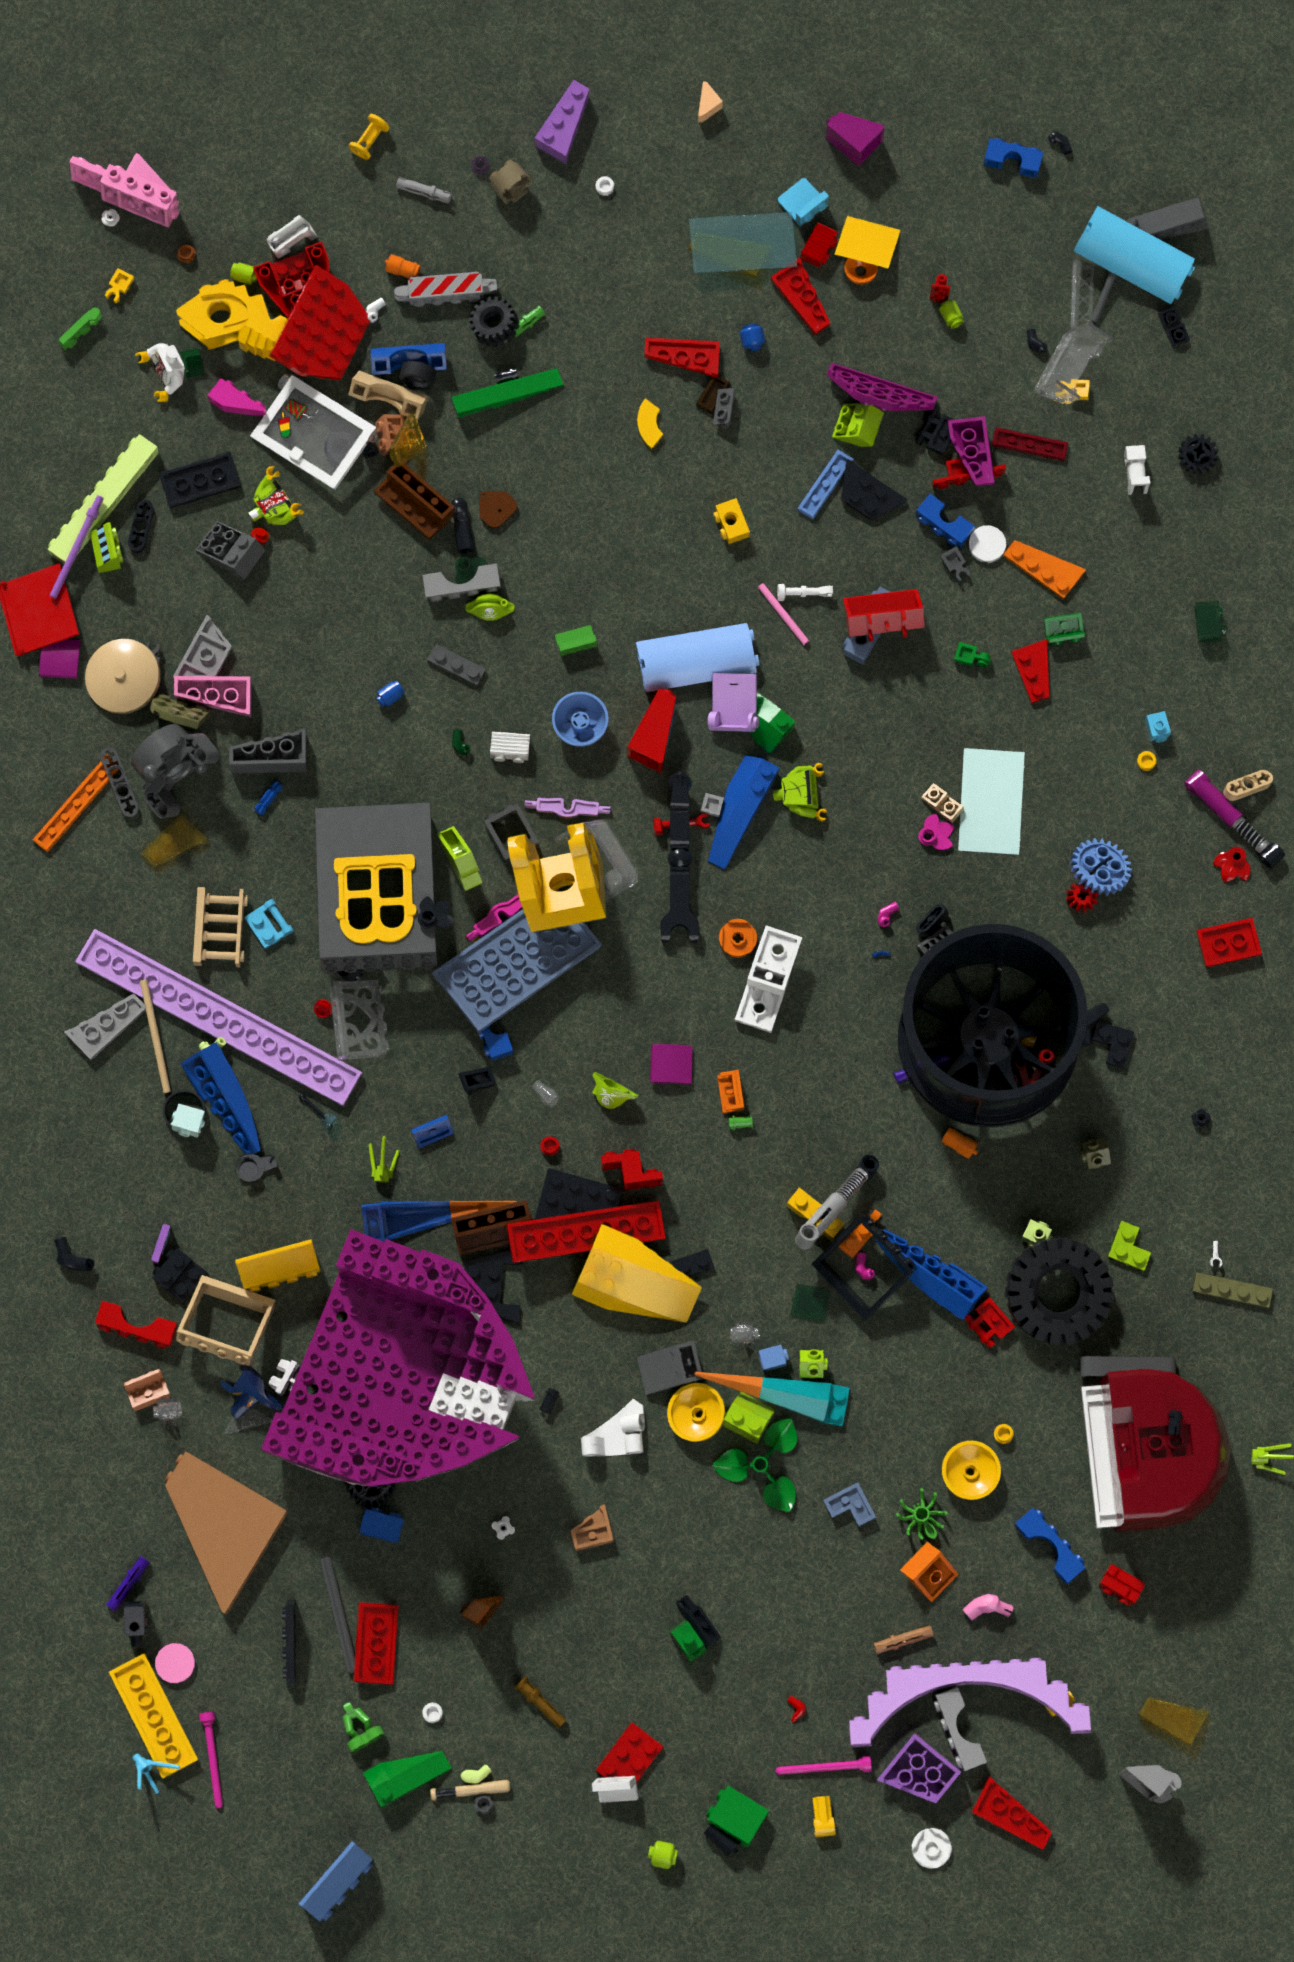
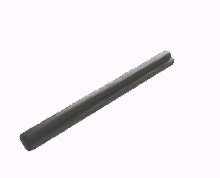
M330 1557L321 1559L320 1562L347 1672L354 1673L355 1655L332 1561Z

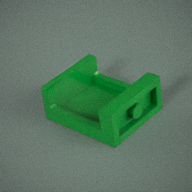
M727 1786L725 1790L721 1789L715 1798L718 1800L716 1806L713 1807L711 1805L705 1816L708 1817L706 1823L709 1825L711 1823L741 1841L740 1845L747 1848L769 1810L732 1787Z

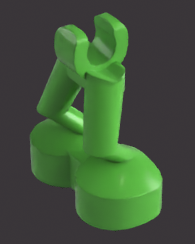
M350 1702L344 1704L343 1707L347 1714L343 1716L346 1733L352 1737L347 1743L351 1753L357 1752L385 1735L381 1726L371 1728V1719L361 1708L354 1709ZM356 1717L364 1723L365 1733L359 1735L353 1729L352 1720Z

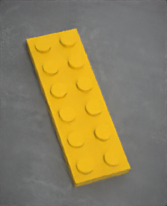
M142 1654L111 1670L109 1674L153 1761L180 1765V1769L156 1766L162 1779L198 1761L146 1655Z

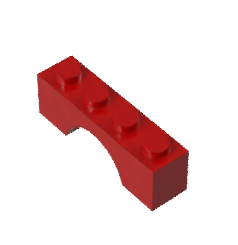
M106 1301L101 1302L95 1324L99 1326L98 1329L109 1333L110 1330H114L121 1337L128 1338L129 1335L134 1336L138 1342L147 1344V1341L154 1342V1346L165 1349L166 1346L171 1348L178 1328L176 1322L159 1317L148 1326H132L125 1321L121 1306Z

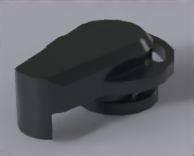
M248 1153L238 1159L236 1172L242 1180L252 1182L258 1180L265 1171L277 1167V1162L273 1155L258 1156ZM243 1158H245V1159L241 1162L240 1167H239V1172H238L239 1162H240Z

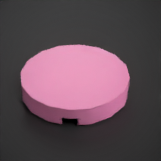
M172 1643L164 1646L158 1652L155 1659V1667L158 1675L163 1680L169 1683H180L186 1681L192 1675L195 1668V1659L193 1653L186 1646Z

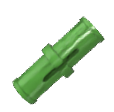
M537 306L530 313L524 314L521 317L522 319L517 323L519 328L518 330L515 329L516 338L527 328H532L536 321L546 315L540 306Z

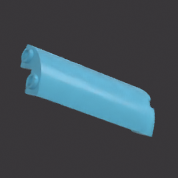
M1099 206L1095 209L1074 249L1075 253L1169 304L1173 302L1174 298L1178 300L1183 291L1181 286L1186 276L1190 277L1195 268L1192 266L1195 260L1193 257Z

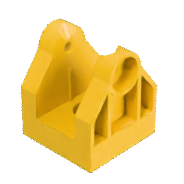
M584 822L567 826L570 836L568 841L570 853L540 859L535 844L527 838L526 834L508 838L509 856L519 899L531 933L606 918L603 861L593 832L586 827ZM573 885L570 889L566 891L556 892L559 888L563 886Z

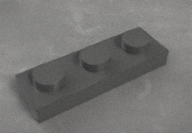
M435 644L427 659V662L475 686H478L486 672L485 668Z

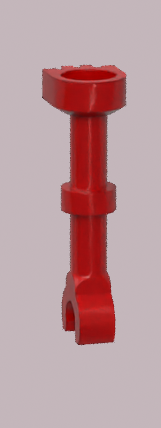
M703 813L699 817L689 819V826H699L703 829L708 828L710 823L704 824L702 819L708 818L709 815ZM653 818L654 835H663V829L670 828V821H661L660 818Z

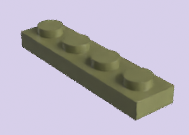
M1196 1272L1192 1292L1269 1308L1273 1288Z

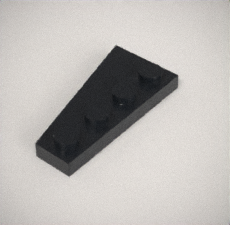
M288 1599L285 1607H282V1619H286V1627H282V1639H286V1647L282 1648V1657L286 1659V1667H283V1679H286V1684H295L296 1653H294V1649H296V1635L294 1633L296 1624L294 1606H296V1599Z

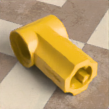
M830 1796L812 1798L815 1817L813 1819L815 1837L834 1836L835 1824L831 1813Z

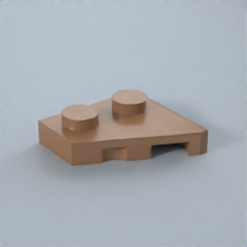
M605 1504L601 1505L594 1514L584 1519L583 1523L571 1530L575 1551L614 1542Z

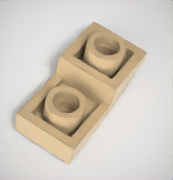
M934 783L921 797L951 823L964 811V807L950 798L947 792Z

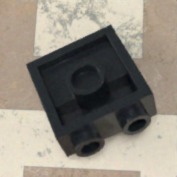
M176 1248L175 1250L171 1249L166 1254V1262L162 1266L159 1264L152 1274L154 1275L153 1280L184 1304L195 1291L201 1276H207L208 1272Z

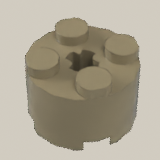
M512 160L506 161L498 172H493L489 177L491 181L490 188L505 204H508V201L511 200L513 203L528 192L526 189L528 184L532 185V178L517 162Z

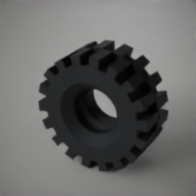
M489 297L487 302L482 300L480 301V306L476 305L474 307L476 311L471 312L472 318L469 319V322L471 323L472 331L482 344L485 343L486 346L490 347L492 343L494 347H498V343L502 346L505 344V340H508V342L512 340L511 335H516L515 329L518 330L519 328L517 324L519 319L512 305L502 298L500 300L499 297H495L492 300ZM501 318L500 324L496 327L491 328L488 326L491 320Z

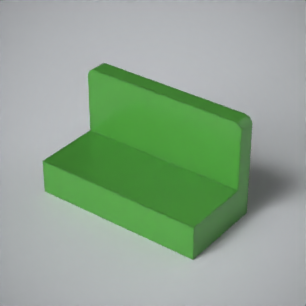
M590 625L555 635L560 656L597 647V640Z

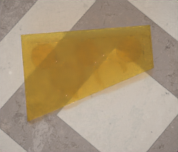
M415 413L407 416L389 448L390 457L395 467L405 464L427 449Z
M180 814L141 852V855L155 868L175 858V856L207 842L208 839L188 819Z
M1148 1697L1138 1716L1190 1746L1209 1711L1193 1709L1189 1706L1172 1704V1702Z

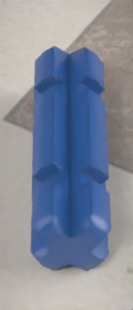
M273 781L270 785V789L268 788L260 799V803H257L254 810L260 815L265 813L266 807L270 806L277 796L276 793H279L282 789V785L279 782Z

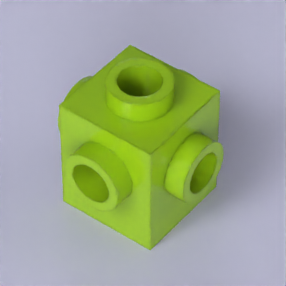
M800 1350V1378H823V1371L827 1370V1358H824L823 1350Z

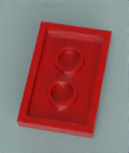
M1253 918L1196 931L1205 968L1262 955Z
M631 1722L596 1771L605 1778L635 1776L637 1783L663 1746Z

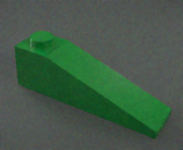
M757 693L759 727L750 733L754 741L771 754L795 728V720Z
M443 1751L379 1763L363 1774L380 1806L383 1808L447 1772L452 1767Z

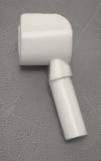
M1213 1241V1258L1210 1260V1266L1213 1267V1260L1217 1259L1220 1268L1222 1260L1218 1254V1241Z

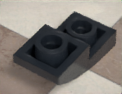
M1176 306L1157 313L1172 347L1190 341Z

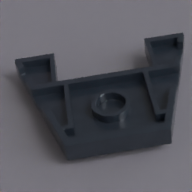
M510 1250L465 1261L464 1270L488 1297L497 1314L514 1323H519L520 1305L500 1304L503 1264L523 1266L524 1262L513 1263Z

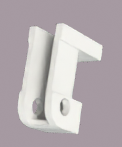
M298 215L290 223L268 236L266 241L275 256L280 259L291 252L289 248L303 238L307 237L312 241L318 236L310 223L301 215Z
M1145 445L1126 446L1124 459L1127 469L1128 495H1132L1135 486H1142L1143 494L1148 492L1150 477L1146 476Z

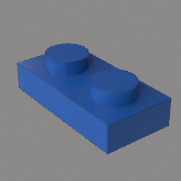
M447 1115L411 1129L418 1148L454 1134Z

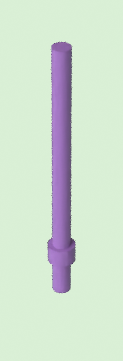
M97 495L92 507L88 509L86 513L87 518L49 595L50 597L57 598L94 519L96 520L98 517V510L104 500L103 497Z

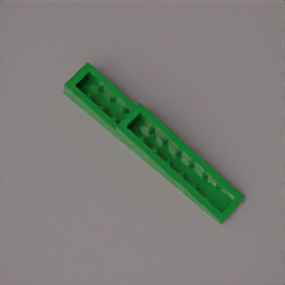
M558 368L455 395L451 399L457 418H461L491 407L495 409L564 385Z

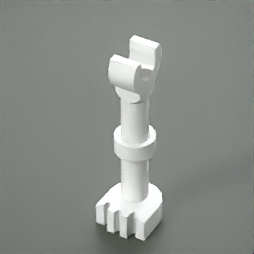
M778 584L777 586L778 601H784L786 595L832 597L833 586L806 588V586L786 588L785 584Z

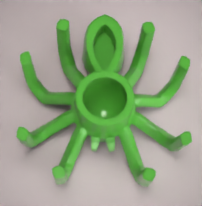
M921 1488V1506L919 1503H917L918 1507L913 1505L915 1510L907 1507L903 1500L900 1499L901 1506L913 1515L903 1517L897 1512L896 1516L903 1521L914 1519L907 1528V1535H910L912 1527L918 1523V1536L921 1540L924 1539L922 1536V1524L924 1534L929 1538L935 1539L937 1531L928 1520L938 1528H944V1525L939 1524L930 1516H944L948 1514L947 1511H929L935 1504L936 1492L933 1493L931 1503L925 1507L924 1489Z

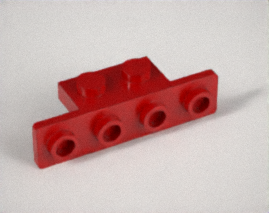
M961 458L945 462L948 477L933 480L932 488L945 489L950 484L963 485L967 483L966 481L972 480ZM1006 464L992 467L994 478L1000 477L1005 473Z

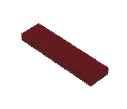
M995 427L992 446L1065 461L1068 442Z

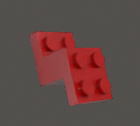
M627 1149L623 1151L624 1153L620 1154L606 1152L604 1156H601L602 1171L621 1168L624 1191L663 1185L662 1171L649 1169L646 1170V1173H642L640 1152L635 1151V1149Z

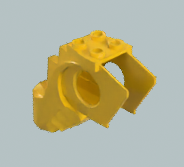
M228 279L222 280L216 285H204L199 289L200 293L176 310L177 315L181 318L179 320L180 326L203 343L208 350L238 341L240 349L246 353L249 350L255 356L259 355L263 359L267 357L276 361L269 357V354L287 318L280 315L270 320L262 294L249 297L245 285L235 287L234 282H229ZM219 310L231 313L230 318L223 323H216L210 319L211 315Z

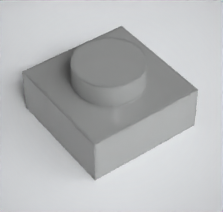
M705 793L701 813L719 817L724 798Z

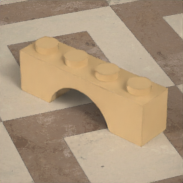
M358 371L353 377L348 394L363 401L381 400L397 407L401 415L417 421L424 413L428 399L427 395L362 371Z

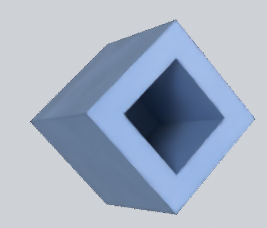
M781 1345L758 1351L763 1372L786 1366V1361L789 1360L787 1350L782 1349Z

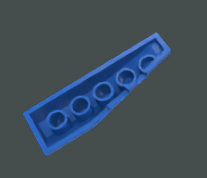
M217 1042L181 1062L180 1064L198 1095L203 1101L207 1099L212 1105L210 1111L213 1115L217 1113L223 1119L221 1125L225 1130L234 1133L233 1140L244 1154H255L260 1151L257 1131L246 1097L231 1065H229Z
M884 1229L889 1236L887 1239L892 1244L896 1243L902 1249L901 1253L906 1258H911L916 1264L915 1268L917 1271L909 1280L936 1301L937 1304L945 1307L954 1316L964 1320L988 1287L957 1265L950 1262L948 1266L940 1261L941 1257L935 1254L932 1257L924 1253L923 1248L910 1246L907 1244V1240ZM875 1239L890 1260L905 1274L907 1270Z

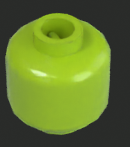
M656 1841L654 1847L650 1846L648 1858H651L653 1866L669 1869L672 1865L675 1866L678 1850L675 1849V1845L672 1843Z

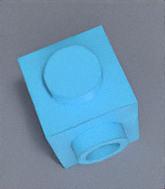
M1165 711L1146 716L1145 723L1150 740H1156L1157 743L1166 741L1167 737L1170 736L1171 730Z

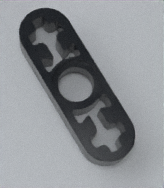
M141 500L136 507L128 540L129 549L134 553H141L146 547L154 513L153 504L149 500ZM145 505H148V509L150 510H146L145 518H143V511L140 508H144ZM140 522L146 524V529L143 531L136 529V525ZM137 535H139V542L142 545H138L137 548H134V544H132V542L135 543L137 540Z

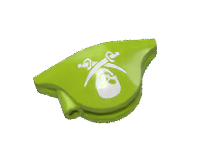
M487 593L466 604L465 611L480 619L494 621L515 611V605L499 595Z
M597 1072L593 1073L596 1085L592 1093L596 1095L598 1102L603 1107L613 1109L621 1106L629 1099L638 1098L637 1094Z

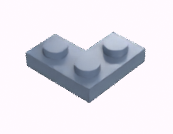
M858 1482L823 1500L831 1518L850 1510L858 1527L876 1518Z

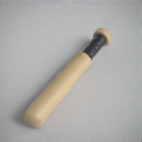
M499 1780L456 1786L455 1788L444 1790L432 1788L431 1799L435 1801L439 1797H461L509 1792L510 1782L509 1780Z

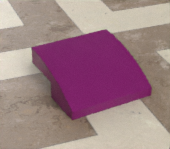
M66 639L41 648L39 677L77 679L81 640Z
M652 1044L650 1083L692 1084V1046Z

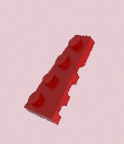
M799 257L771 276L770 280L812 333L817 335L830 326V321Z
M646 338L644 358L718 378L720 342Z
M989 1776L971 1813L1043 1850L1052 1831Z

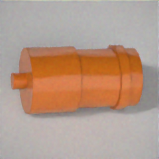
M393 254L390 255L388 260H385V271L408 279L418 277L420 274L421 265L416 262L407 261Z
M950 1127L941 1141L945 1146L954 1149L968 1160L972 1154L977 1155L978 1153L975 1149L979 1143L959 1133L955 1128Z

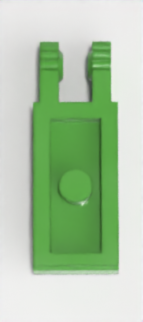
M94 307L89 310L59 338L60 347L63 350H66L68 347H74L77 339L89 332L91 325L99 323L102 318L99 308Z

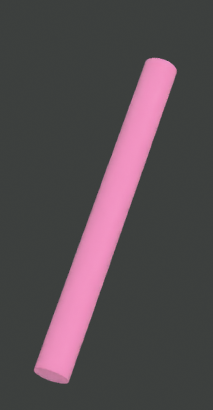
M765 584L759 585L758 589L803 645L809 642L808 638Z

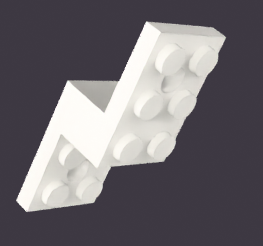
M765 926L735 1017L736 1022L769 1033L772 1032L802 937ZM776 945L781 946L783 953L780 955L774 954L772 951L773 947ZM756 1004H762L765 1010L762 1013H756L753 1007Z

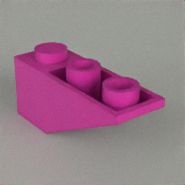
M220 379L208 394L209 402L224 412L260 417L266 414L264 404L250 399L251 396L243 390L240 392L229 380L224 381Z

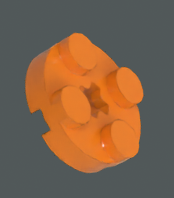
M743 919L730 920L721 928L719 933V944L723 952L734 958H741L751 954L757 943L756 930L749 922ZM736 934H740V937L743 938L740 943H736L732 939L736 937Z

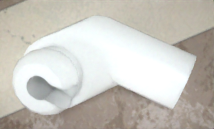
M382 298L367 306L366 312L368 313L370 323L377 321L378 310L386 305Z

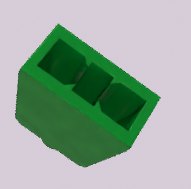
M683 1621L669 1631L690 1663L706 1652L705 1645L688 1621Z

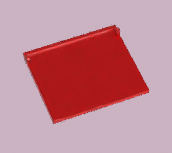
M60 563L8 582L1 581L0 601L15 656H21L80 635L66 582L64 581L56 599L49 596L62 570Z

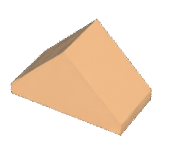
M703 82L698 114L699 123L704 122L722 109L723 101L707 82Z

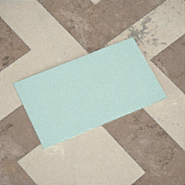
M964 748L961 805L964 807V811L960 814L958 851L1019 855L1025 752Z

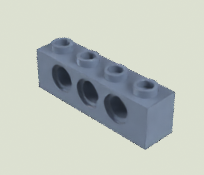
M879 587L872 594L889 593L890 591ZM881 633L873 634V642H869L868 635L853 636L850 639L846 638L842 646L844 648L843 655L863 665ZM863 638L866 642L859 644L856 639Z

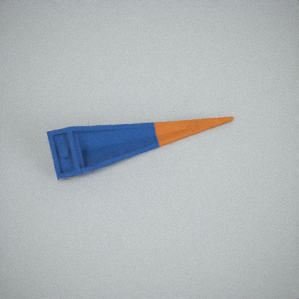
M392 1201L361 1205L365 1235L385 1242L386 1239L393 1240L449 1223L453 1217L517 1201Z

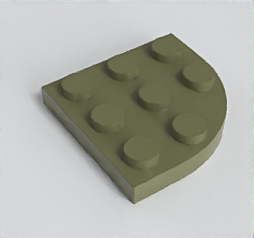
M167 695L156 696L152 700L150 707L152 713L158 712L159 717L164 720L198 729L210 717L211 710L206 709L204 705L188 704V701L182 699L175 701Z

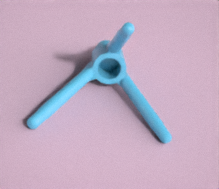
M140 1754L133 1756L138 1771L137 1788L139 1790L142 1785V1774H145L155 1793H159L156 1784L149 1774L152 1766L180 1769V1765L146 1760Z

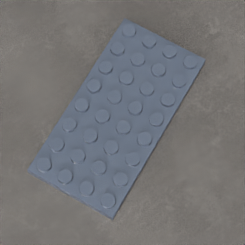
M522 909L433 971L432 975L475 1030L480 1033L598 950L602 944L584 922L531 933Z

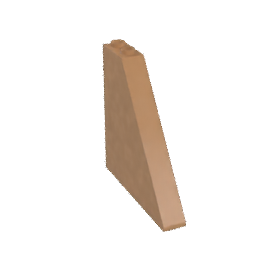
M185 1451L184 1455L180 1454L177 1458L175 1470L173 1472L170 1471L166 1476L165 1482L167 1483L165 1486L222 1613L227 1615L288 1512Z

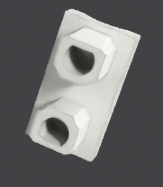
M283 1359L280 1360L277 1370L285 1373L282 1379H279L273 1375L268 1382V1385L278 1395H284L289 1383L291 1385L288 1390L291 1391L298 1374L296 1373L293 1379L299 1367L297 1362L293 1360L291 1362Z

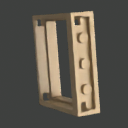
M202 1275L177 1330L176 1341L184 1346H192L202 1352H209L220 1358L233 1360L240 1365L250 1366L273 1314L275 1300ZM203 1294L264 1314L249 1351L187 1331Z

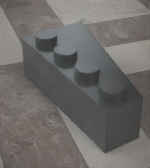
M1199 197L1133 217L1138 220L1137 228L1159 240L1208 229Z
M306 728L299 729V731L293 733H283L281 736L273 738L267 737L257 742L251 741L229 747L231 774L307 772Z

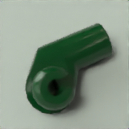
M454 729L452 747L460 755H467L471 748L469 744L466 745L462 741L463 731Z

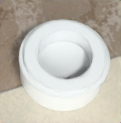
M601 177L597 180L596 191L600 195L607 196L613 192L614 182L611 178Z
M429 1703L423 1708V1717L427 1722L436 1723L442 1718V1708L437 1703Z

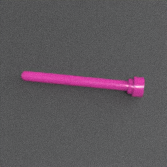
M215 1712L200 1713L199 1720L202 1722V1726L205 1727L215 1807L220 1809L223 1806L212 1727L214 1720H216Z
M862 1756V1758L858 1759L859 1761L777 1767L775 1770L778 1775L849 1769L872 1772L870 1756Z

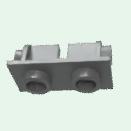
M735 388L718 389L714 425L722 424L723 428H729L732 425L733 402L736 398L734 395Z

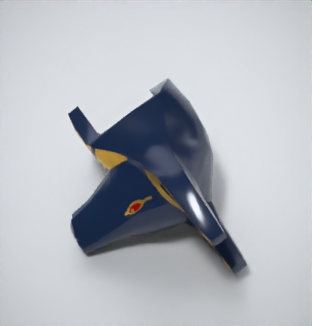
M239 1366L243 1373L235 1385L229 1380L220 1383L225 1390L236 1395L234 1404L230 1409L231 1414L236 1419H239L246 1411L260 1402L274 1411L277 1408L281 1410L283 1407L280 1402L267 1392L263 1378L252 1366Z

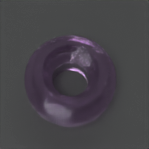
M477 156L472 160L471 168L477 174H484L489 169V161L484 156ZM482 163L484 166L478 168L477 164Z

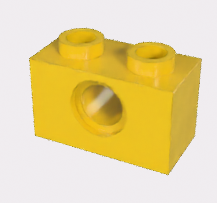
M737 498L715 505L714 519L716 523H720L722 527L720 534L723 540H727L728 545L749 537L750 531ZM732 519L736 523L733 525H728L726 521Z

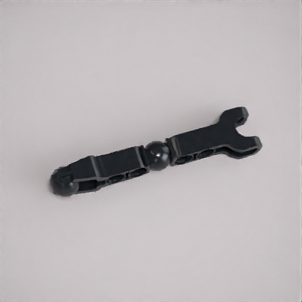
M678 771L669 777L667 783L669 790L672 792L670 803V852L667 858L670 865V911L661 920V942L668 943L671 930L674 927L681 926L688 930L690 942L697 943L699 921L689 910V865L691 864L692 857L689 852L688 792L691 789L692 782L688 774Z

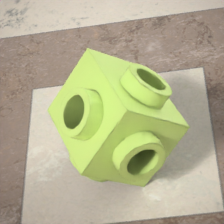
M1030 1220L1021 1240L1028 1243L1027 1246L1032 1247L1035 1245V1242L1053 1238L1050 1235L1052 1229L1042 1221Z

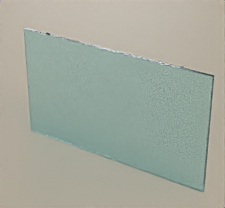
M792 212L689 219L694 273L797 267Z

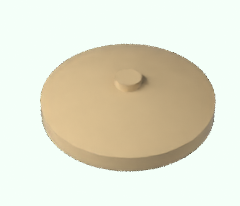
M117 639L102 645L92 655L86 668L85 683L89 695L101 708L115 714H128L140 710L155 696L160 684V667L155 655L142 643L131 639Z

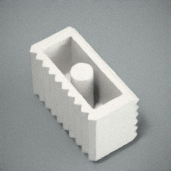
M492 732L490 757L499 762H503L505 759H513V762L523 763L524 760L528 761L530 734Z

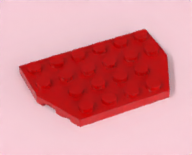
M315 265L269 357L300 376H317L322 379L329 378L339 381L342 379L370 323L368 313L348 284Z

